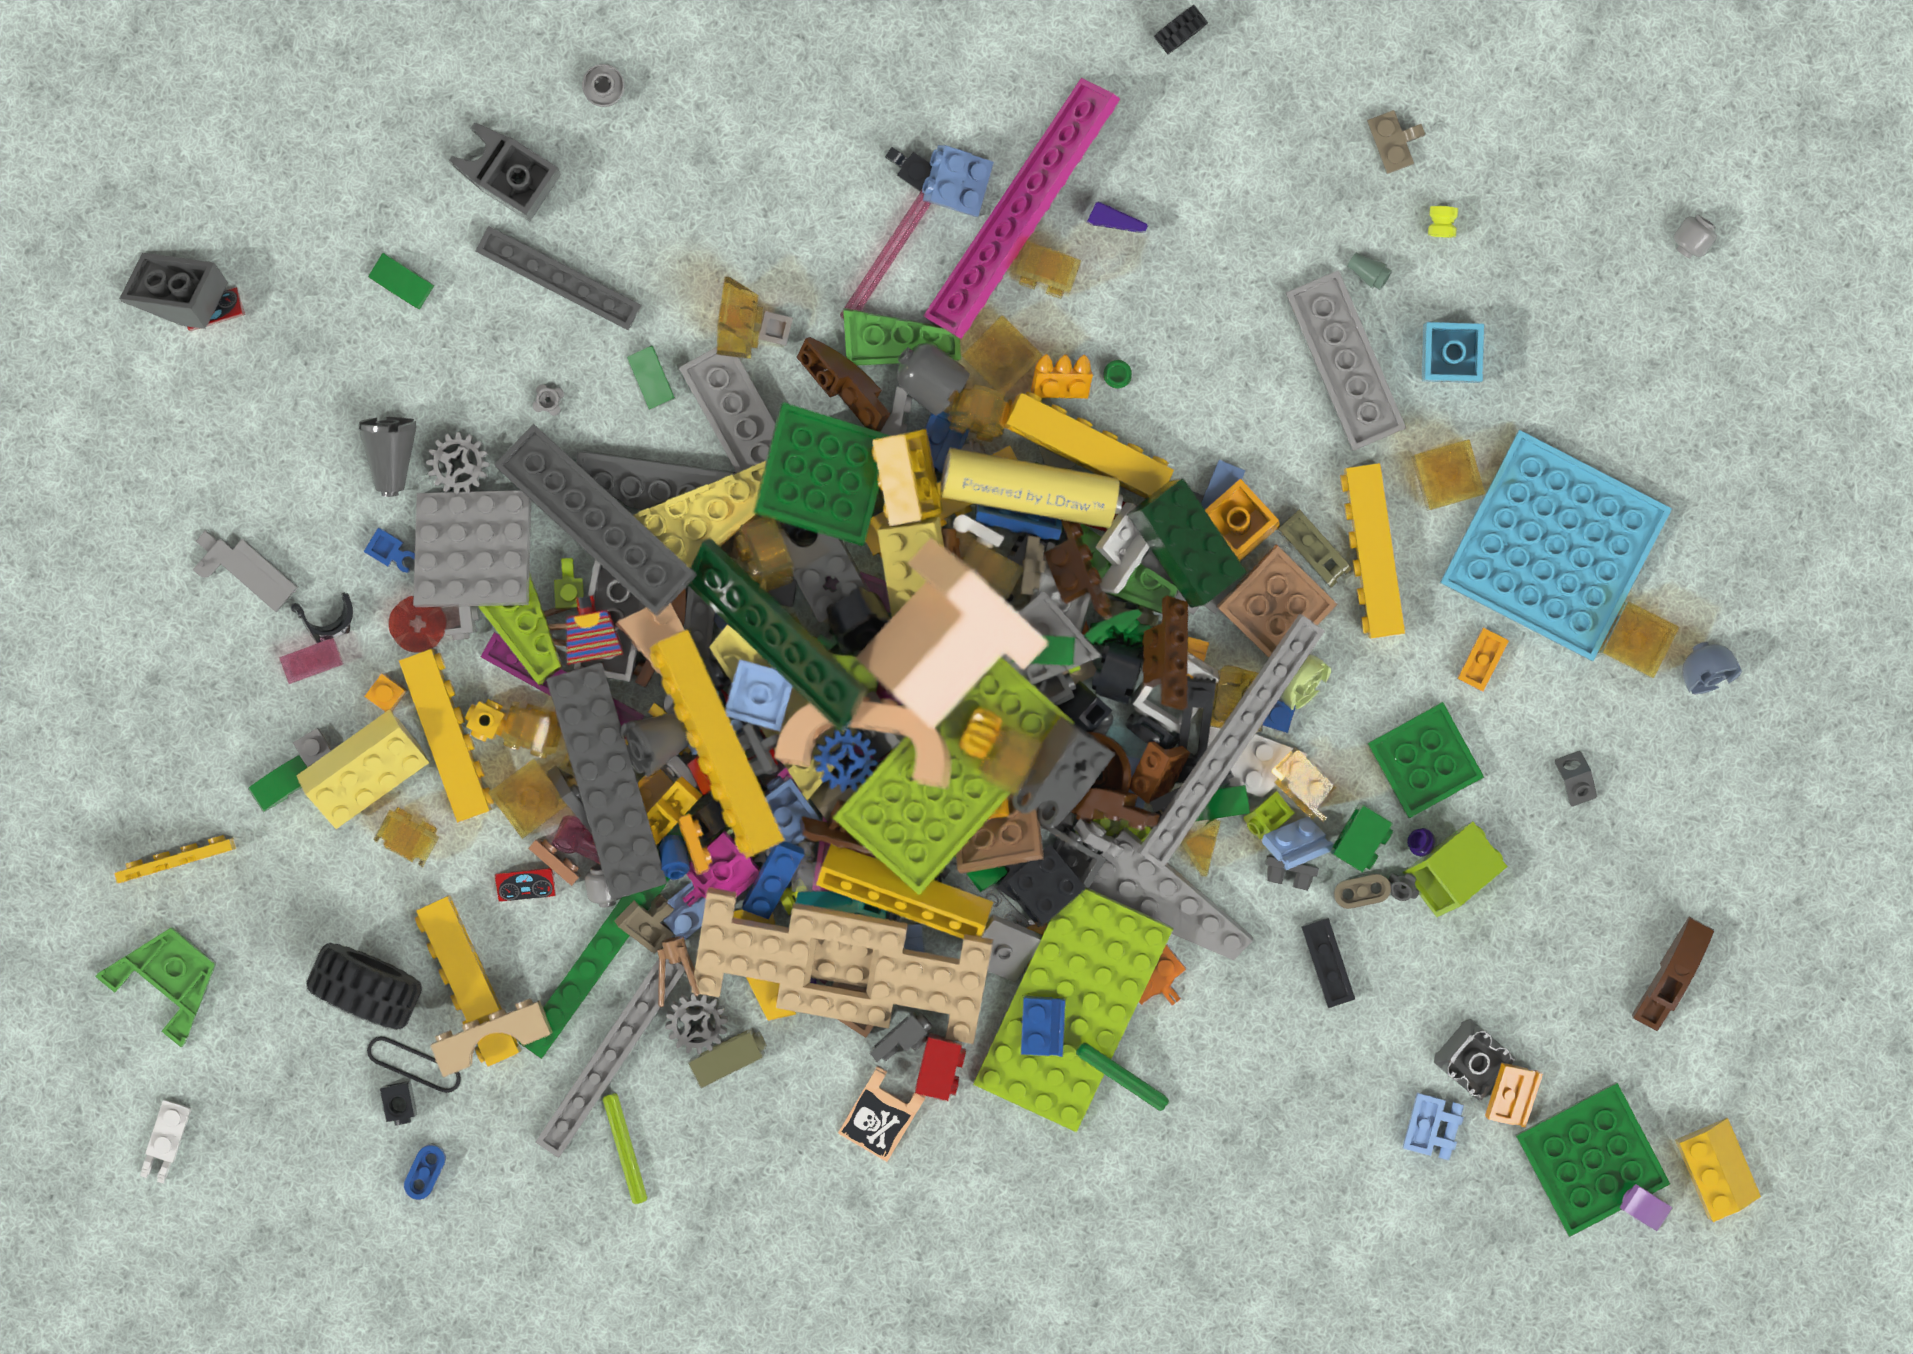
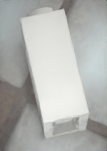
M1188 652L1187 673L1193 677L1196 676L1197 679H1200V677H1203V679L1207 677L1210 680L1216 678L1217 683L1219 680L1218 670ZM1142 681L1132 695L1134 709L1147 717L1150 715L1157 719L1158 723L1167 731L1172 732L1174 730L1180 734L1182 714L1177 719L1146 700L1152 688L1143 685ZM1193 707V709H1192V717L1194 716V714L1197 712V710H1198L1199 708Z

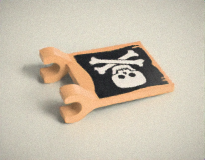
M877 1066L838 1134L887 1162L926 1096L915 1094L914 1092L909 1103H906L883 1090L879 1086L887 1071Z

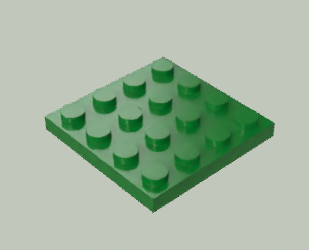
M783 402L778 413L753 513L863 546L866 541L879 490V469L872 454L873 440L890 435Z
M1617 1082L1515 1135L1569 1237L1621 1211L1620 1206L1623 1203L1622 1200L1625 1193L1633 1188L1635 1184L1651 1194L1670 1185L1662 1166Z

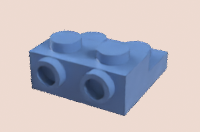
M938 145L930 159V165L932 166L930 176L926 178L923 184V201L978 217L994 162L947 145Z
M778 776L766 785L769 790L763 794L784 841L796 845L806 838L802 834L799 823L801 816L816 820L820 819L791 778L786 776L782 779L781 776Z

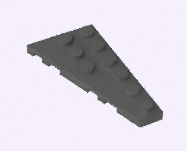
M579 450L577 455V464L612 497L640 511L652 508L669 499L738 473ZM742 528L720 546L730 557L736 560L739 558Z

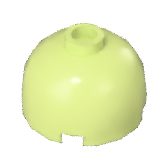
M1309 654L1280 699L1291 710H1294V705L1296 709L1302 708L1319 692L1315 690L1321 680L1325 683L1327 682L1331 674V668L1317 656Z

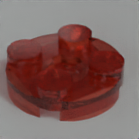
M409 596L400 601L391 611L389 631L395 642L404 650L420 653L438 646L445 636L444 630L447 629V619L442 607H415L413 605L414 596ZM416 616H421V620L426 622V626L417 633L415 632V627L410 626V621L416 620Z

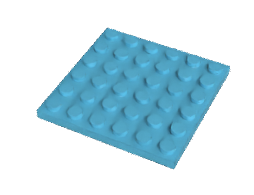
M1518 430L1440 583L1580 656L1594 661L1672 508Z

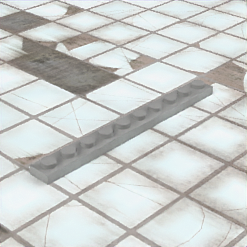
M1301 614L1297 616L1137 853L1159 868H1164L1325 631L1305 616Z

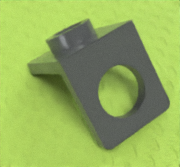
M1581 751L1555 759V765L1564 780L1571 807L1597 798L1592 771ZM1570 761H1578L1580 763L1579 767L1574 770L1564 768L1565 764Z

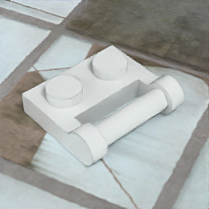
M960 515L954 520L956 531L960 533L969 531L978 536L976 542L991 550L993 545L999 548L1004 539L1003 536L965 515Z

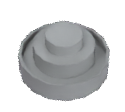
M606 64L590 68L584 75L582 82L583 93L587 100L599 107H610L616 104L623 96L625 89L624 79L620 72L613 66Z

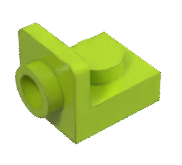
M1276 791L1251 811V813L1246 814L1243 819L1247 823L1249 831L1259 839H1263L1264 834L1278 829L1294 812Z

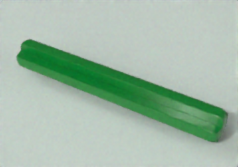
M1083 1042L1077 1049L1076 1054L1079 1058L1158 1111H1163L1168 1105L1169 1099L1164 1094L1088 1043Z

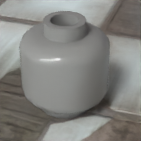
M1698 214L1696 217L1689 216L1685 218L1674 234V240L1679 245L1676 250L1689 259L1693 255L1703 257L1717 239L1714 231L1715 225Z
M601 864L592 866L584 878L589 901L599 904V907L602 908L614 906L618 899L611 900Z

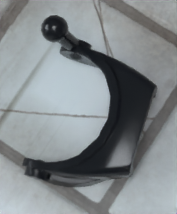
M341 593L343 600L342 614L334 623L328 626L320 627L309 623L306 620L302 607L298 603H293L291 610L297 613L299 619H302L305 628L316 643H320L350 633L353 606L348 593Z
M1131 714L1125 723V726L1145 743L1148 744L1154 741L1164 750L1174 748L1179 741V733L1173 737L1163 726L1144 714ZM1141 723H1144L1153 728L1155 731H1157L1160 735L1163 736V739L1158 737L1154 732H1152L1145 726L1141 725Z

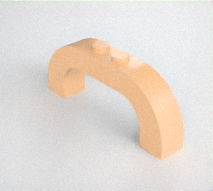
M864 697L849 727L899 734L911 738L917 753L913 779L922 785L948 788L951 760L947 744L940 732L935 727L932 729L912 710L897 706L898 703L895 701L882 699L880 703L870 702V698ZM811 704L804 706L790 718L782 730L775 758L785 764L810 767L816 741L824 732L834 728V726Z

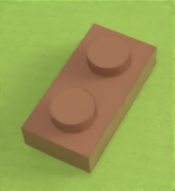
M536 839L528 848L571 886L581 877L577 873L580 868L569 858L566 857L563 861L555 853L558 849L547 839H544L542 842Z

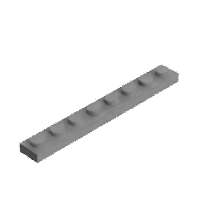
M659 958L535 1143L559 1158L659 1010ZM666 959L664 1001L685 971L683 964L680 962L670 964L669 959Z

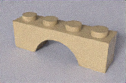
M529 998L515 1004L517 1009L506 1013L505 1009L489 1014V1021L479 1024L477 1019L462 1025L463 1031L453 1035L452 1031L449 1030L435 1036L436 1042H433L430 1046L442 1076L445 1077L470 1067L473 1064V1052L476 1044L488 1034L506 1033L518 1039L523 1045L550 1035L552 1030L540 1000L533 1003L532 999Z

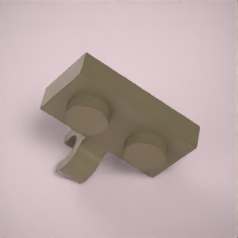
M1394 110L1367 120L1387 174L1414 165L1407 142L1425 136L1422 124L1402 131Z
M1027 536L1022 569L1021 594L1033 595L1034 589L1039 590L1041 573H1044L1046 562L1042 561L1044 544L1039 543L1040 537Z
M659 894L652 901L649 911L636 901H633L617 917L615 923L619 928L655 954L662 947V941L674 935L671 929L661 922L673 912L674 908L668 904V900Z

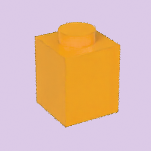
M381 673L364 697L385 712L389 709L393 711L408 690L386 673Z

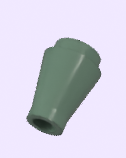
M1357 252L1353 255L1347 266L1372 289L1375 287L1378 290L1383 288L1392 273V270L1387 268V264L1362 256Z

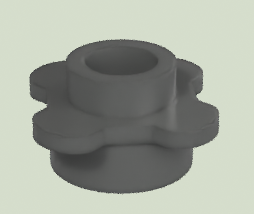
M1410 873L1402 876L1391 874L1389 877V882L1392 884L1391 895L1399 901L1417 898L1419 890L1415 886L1416 877Z

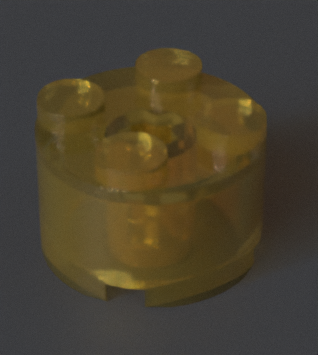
M965 384L960 393L956 390L948 415V420L951 422L949 426L951 430L959 433H965L966 429L970 430V432L977 434L976 438L986 442H992L994 437L1003 435L1005 422L1012 406L1011 399L1005 402L1004 394L980 385H974L972 390L965 389Z
M512 702L501 735L504 738L503 745L517 750L520 747L530 749L531 755L544 759L547 758V755L556 753L562 736L556 712L532 704H527L526 709L519 708L520 702Z
M396 807L395 811L389 810L373 841L379 843L380 839L384 840L383 845L386 849L412 863L417 858L420 860L418 866L424 867L440 838L436 835L437 828L425 821H422L420 825L411 821L412 815L399 807Z

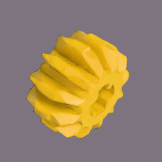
M977 708L971 715L960 737L959 748L973 757L984 758L990 751L1000 730L1001 718L988 709Z

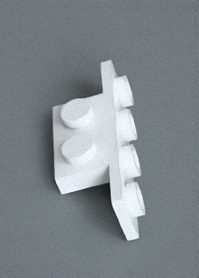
M1125 503L1120 514L1116 516L1111 527L1107 529L1096 546L1099 552L1112 564L1102 579V583H1100L1101 590L1104 592L1119 593L1125 587L1128 578L1142 562L1143 556L1149 549V546L1127 515L1136 507L1133 503Z

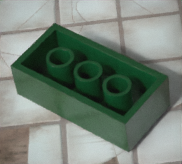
M1184 478L1167 482L1127 514L1190 608L1206 605L1247 572Z

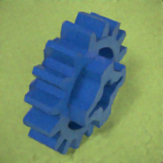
M848 728L844 731V735H841L835 729V737L831 739L825 735L824 739L827 743L825 745L817 744L821 754H816L813 757L814 760L820 761V764L815 766L816 772H824L820 777L822 782L830 779L829 787L831 789L839 784L842 792H845L847 785H850L855 791L857 790L856 783L860 781L863 784L866 781L864 776H870L873 773L869 767L877 765V761L870 758V756L875 754L876 751L874 748L867 749L871 741L868 738L861 741V732L857 731L854 736H851V731ZM840 742L838 749L834 752H829L835 744ZM855 743L860 746L864 755L855 754L852 744ZM847 750V754L852 759V762H847L843 769V765L838 759L843 758ZM827 764L838 769V777L829 772ZM856 768H862L858 774L850 778L851 773Z

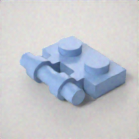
M1417 1092L1402 1148L1431 1156L1433 1147L1436 1145L1441 1147L1439 1158L1450 1160L1451 1152L1456 1149L1457 1145L1455 1137L1458 1126L1462 1125L1464 1119L1461 1116L1464 1105L1453 1102L1451 1112H1445L1443 1109L1446 1100ZM1440 1120L1448 1122L1444 1137L1436 1136Z

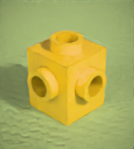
M487 699L486 703L478 701L477 705L472 704L465 716V719L469 721L466 727L472 730L470 735L486 742L487 738L495 739L497 735L501 737L508 724V721L505 720L507 713L501 710L503 705L491 699ZM483 715H487L490 718V724L487 726H483L480 723V718Z

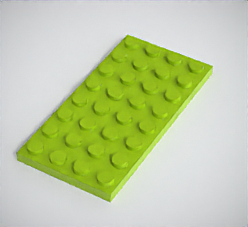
M999 656L935 726L944 738L950 754L951 772L948 788L922 785L913 779L917 753L911 738L905 736L833 818L920 895L1021 783L1030 767L1027 762L1062 716L1073 724L1074 722ZM979 707L994 712L1002 720L1000 730L990 751L982 759L976 756L973 757L959 748L960 737L967 722ZM1012 743L1011 746L1006 747V751H1010L1015 747L1023 748L1017 760L1014 758L1018 750L1006 755L1002 750L1004 744ZM1004 756L1006 759H1012L1014 761V768L1007 772L1003 767H998L996 765L997 758ZM1003 759L999 760V764L1004 762ZM1007 762L1006 768H1010L1011 762Z
M1086 887L1080 895L1050 919L973 1085L1077 1133L1104 1074L1079 1058L1076 1051L1083 1042H1086L1112 1059L1168 942L1173 927ZM1024 996L1066 998L1063 1057H1058L1057 1055L1021 1054Z

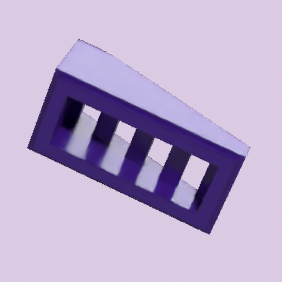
M1099 201L1095 203L1087 220V224L1137 233H1145L1148 228L1147 223Z

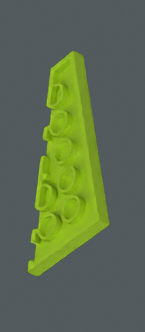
M530 572L529 605L478 606L537 684H543L547 678H550L562 668Z

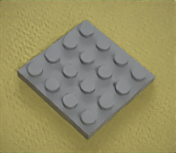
M522 491L459 492V494H455V492L417 493L413 605L415 607L529 605L531 500Z

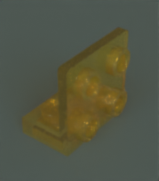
M1295 747L1271 771L1278 778L1274 783L1312 820L1317 816L1324 822L1327 818L1317 807L1336 787Z

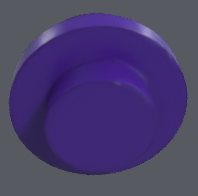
M1426 828L1416 829L1408 836V847L1414 855L1424 857L1433 850L1435 836Z

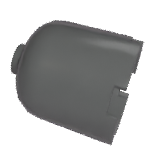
M921 343L913 349L908 347L901 353L898 358L900 365L898 366L896 376L901 388L928 412L936 416L951 404L948 398L955 389L959 393L962 391L970 373L965 370L964 366L936 345Z

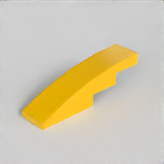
M683 776L671 786L647 813L656 846L678 823L679 818L683 817L702 797V794Z

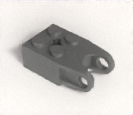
M473 123L471 126L472 131L485 143L483 155L474 161L451 156L449 163L482 192L530 222L560 178L561 173L558 167L511 137L502 135L483 125ZM525 175V182L517 185L514 179L516 177L522 178Z
M784 528L778 530V536L792 574L819 623L827 619V607L848 596L853 589L863 587L866 591L871 592L842 540L818 533L814 543L800 545L788 535ZM827 576H831L832 579L836 577L839 580L835 590L825 586Z
M1061 716L1027 762L1030 767L1013 797L1015 809L1025 814L1039 806L1038 821L1048 828L1057 826L1084 797L1115 753L1096 737ZM1030 792L1031 797L1029 801L1022 806L1024 795ZM1052 807H1055L1054 816L1047 820V813Z

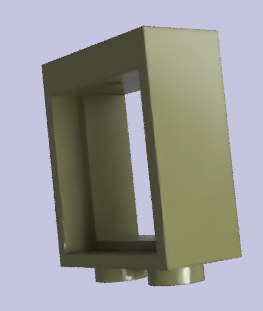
M750 1028L714 1046L712 1051L706 1050L692 1057L688 1064L700 1088H703L763 1058L765 1054L764 1049H766L767 1044L760 1031L755 1033L753 1028Z

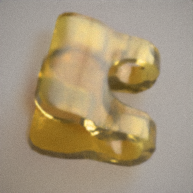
M1231 665L1223 666L1218 671L1219 680L1216 683L1210 727L1222 728L1259 673ZM1263 723L1261 724L1256 733L1262 731Z

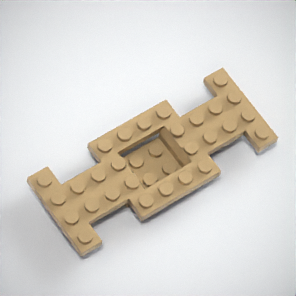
M708 887L694 978L700 994L720 997L724 973L780 983L776 1008L888 1029L893 1004L950 1014L945 1039L974 1044L993 939L965 934L960 959L903 949L907 923L794 903L790 927L787 928L733 918L737 892ZM812 977L866 987L867 991L862 993L810 983V979Z

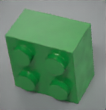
M1358 803L1333 844L1330 853L1361 872L1365 868L1370 870L1379 856L1375 853L1380 844L1385 845L1393 833V830L1390 829L1393 823Z

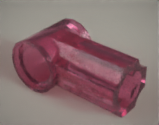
M570 815L562 817L552 840L553 846L561 852L568 854L576 852L600 864L592 834L577 817Z

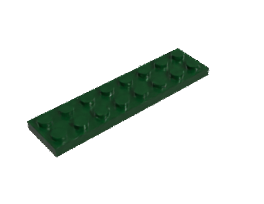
M711 538L702 541L690 568L697 576L688 586L840 733L847 730L868 689Z

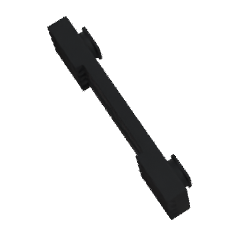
M1187 676V708L1182 713L1178 747L1183 746L1187 749L1193 707L1203 708L1198 751L1196 755H1193V753L1189 754L1176 781L1177 783L1185 782L1207 750L1216 678L1210 680L1207 677L1206 679H1203V677L1197 679L1196 676L1193 678Z

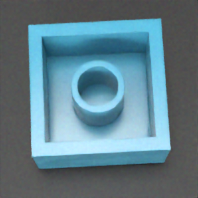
M1426 322L1423 324L1422 382H1482L1484 324Z

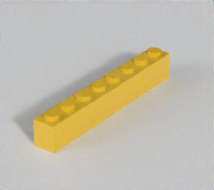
M688 630L657 642L649 648L652 664L656 669L659 668L663 677L662 684L664 690L668 695L672 696L675 703L674 710L676 716L680 721L684 722L688 731L686 733L687 740L696 749L700 757L698 760L699 766L703 773L708 775L712 783V794L716 800L720 801L724 809V820L729 827H732L736 835L735 843L738 850L748 858L783 842L782 833Z

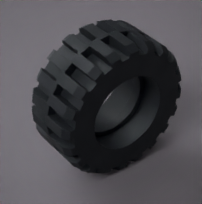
M327 943L321 947L306 981L307 990L328 1005L361 1020L393 1030H401L407 1026L422 992L421 982L402 969H398L394 965L364 952L336 943Z

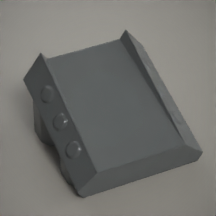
M1471 1019L1461 1022V1026L1439 1052L1435 1053L1434 1063L1479 1101L1495 1085L1501 1063L1512 1065L1516 1060L1513 1054Z

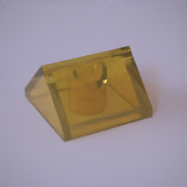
M1212 818L1190 830L1181 842L1182 847L1201 876L1207 877L1221 823L1219 819Z

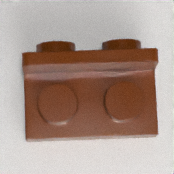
M1149 742L1131 778L1129 789L1147 804L1171 792L1190 752L1183 746L1164 750L1156 742Z

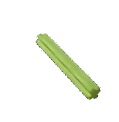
M617 1093L608 1094L603 1097V1103L633 1204H640L647 1201L648 1197Z

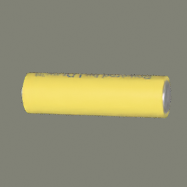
M950 448L948 451L941 479L942 498L1110 528L1114 515L1120 514L1123 495H1119V479L955 448Z

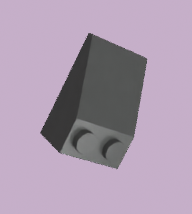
M142 253L119 299L125 304L178 325L206 329L228 282L215 262Z

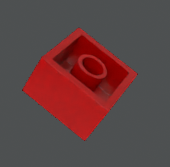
M928 1033L915 1094L949 1101L950 1095L956 1096L959 1076H955L957 1067H963L966 1049L962 1048V1042L948 1040L944 1036Z

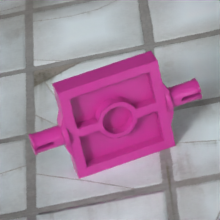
M725 830L707 845L712 859V863L708 864V872L697 875L692 859L689 861L690 870L686 875L691 879L694 889L683 897L684 902H688L687 905L689 907H692L701 897L706 899L708 887L737 892L736 897H738L754 883L761 870L752 860V857L746 858L744 853L738 850L735 841Z

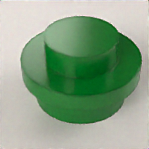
M1114 360L1106 365L1103 377L1107 385L1120 389L1127 386L1131 381L1132 370L1126 362Z

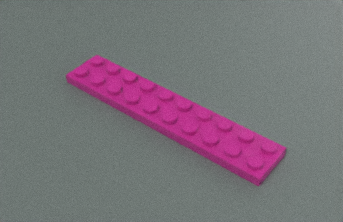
M1083 78L1079 80L923 317L962 339L982 307L987 303L988 298L998 283L1001 282L1014 259L1018 256L1019 251L1029 236L1034 232L1035 227L1045 212L1050 208L1051 203L1061 188L1066 184L1067 179L1077 164L1082 160L1092 141L1098 136L1108 117L1113 113L1120 101L1118 96Z

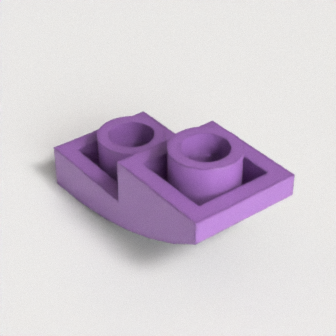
M1637 1184L1625 1193L1622 1200L1623 1203L1620 1206L1622 1210L1655 1231H1658L1672 1209L1671 1206Z

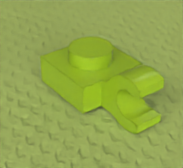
M561 558L562 579L554 580L555 609L578 608L576 598L584 597L583 578L574 579L573 558Z

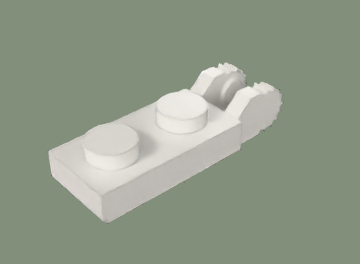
M167 1099L163 1100L145 1153L147 1156L140 1176L148 1177L155 1157L164 1160L157 1176V1182L164 1184L171 1163L175 1160L192 1109L191 1107Z

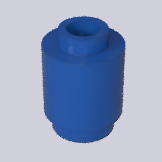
M679 835L666 836L661 839V844L658 847L661 871L663 870L665 877L673 880L680 879L690 870L686 843Z

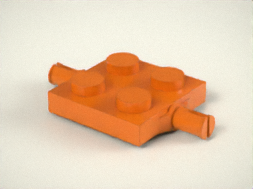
M1167 944L1139 1000L1141 1005L1153 995L1160 993L1165 996L1171 1006L1181 999L1170 985L1176 977L1186 970V967Z

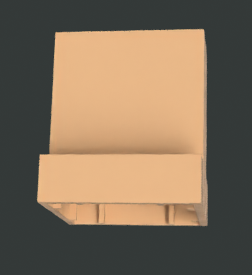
M930 538L908 562L926 582L856 659L933 729L1003 652L1024 669L1047 642L968 567Z

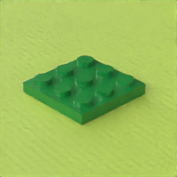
M1443 702L1367 743L1408 818L1419 814L1484 778Z

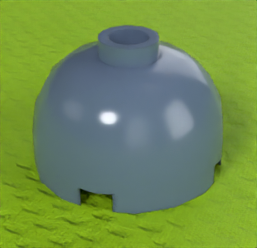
M1708 642L1694 646L1692 648L1693 652L1687 656L1682 668L1686 687L1689 692L1691 691L1695 695L1718 689L1719 687L1716 684L1727 679L1729 684L1742 673L1741 667L1731 650L1726 646L1718 644L1709 645Z

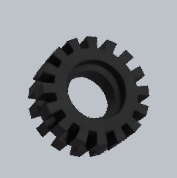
M1192 5L1157 32L1154 38L1168 55L1194 36L1208 22L1197 7Z

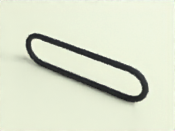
M382 1036L372 1039L368 1044V1057L375 1064L444 1093L453 1092L460 1085L461 1076L459 1071L455 1072L457 1078L455 1085L445 1089L375 1059L371 1049L377 1041H385L437 1064L436 1059Z

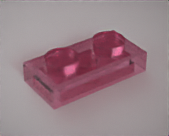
M335 638L279 657L289 684L344 665Z

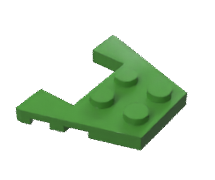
M171 927L100 971L95 977L116 993L134 971L140 974L180 1008L161 1032L178 1046L183 1047L186 1044L216 963Z

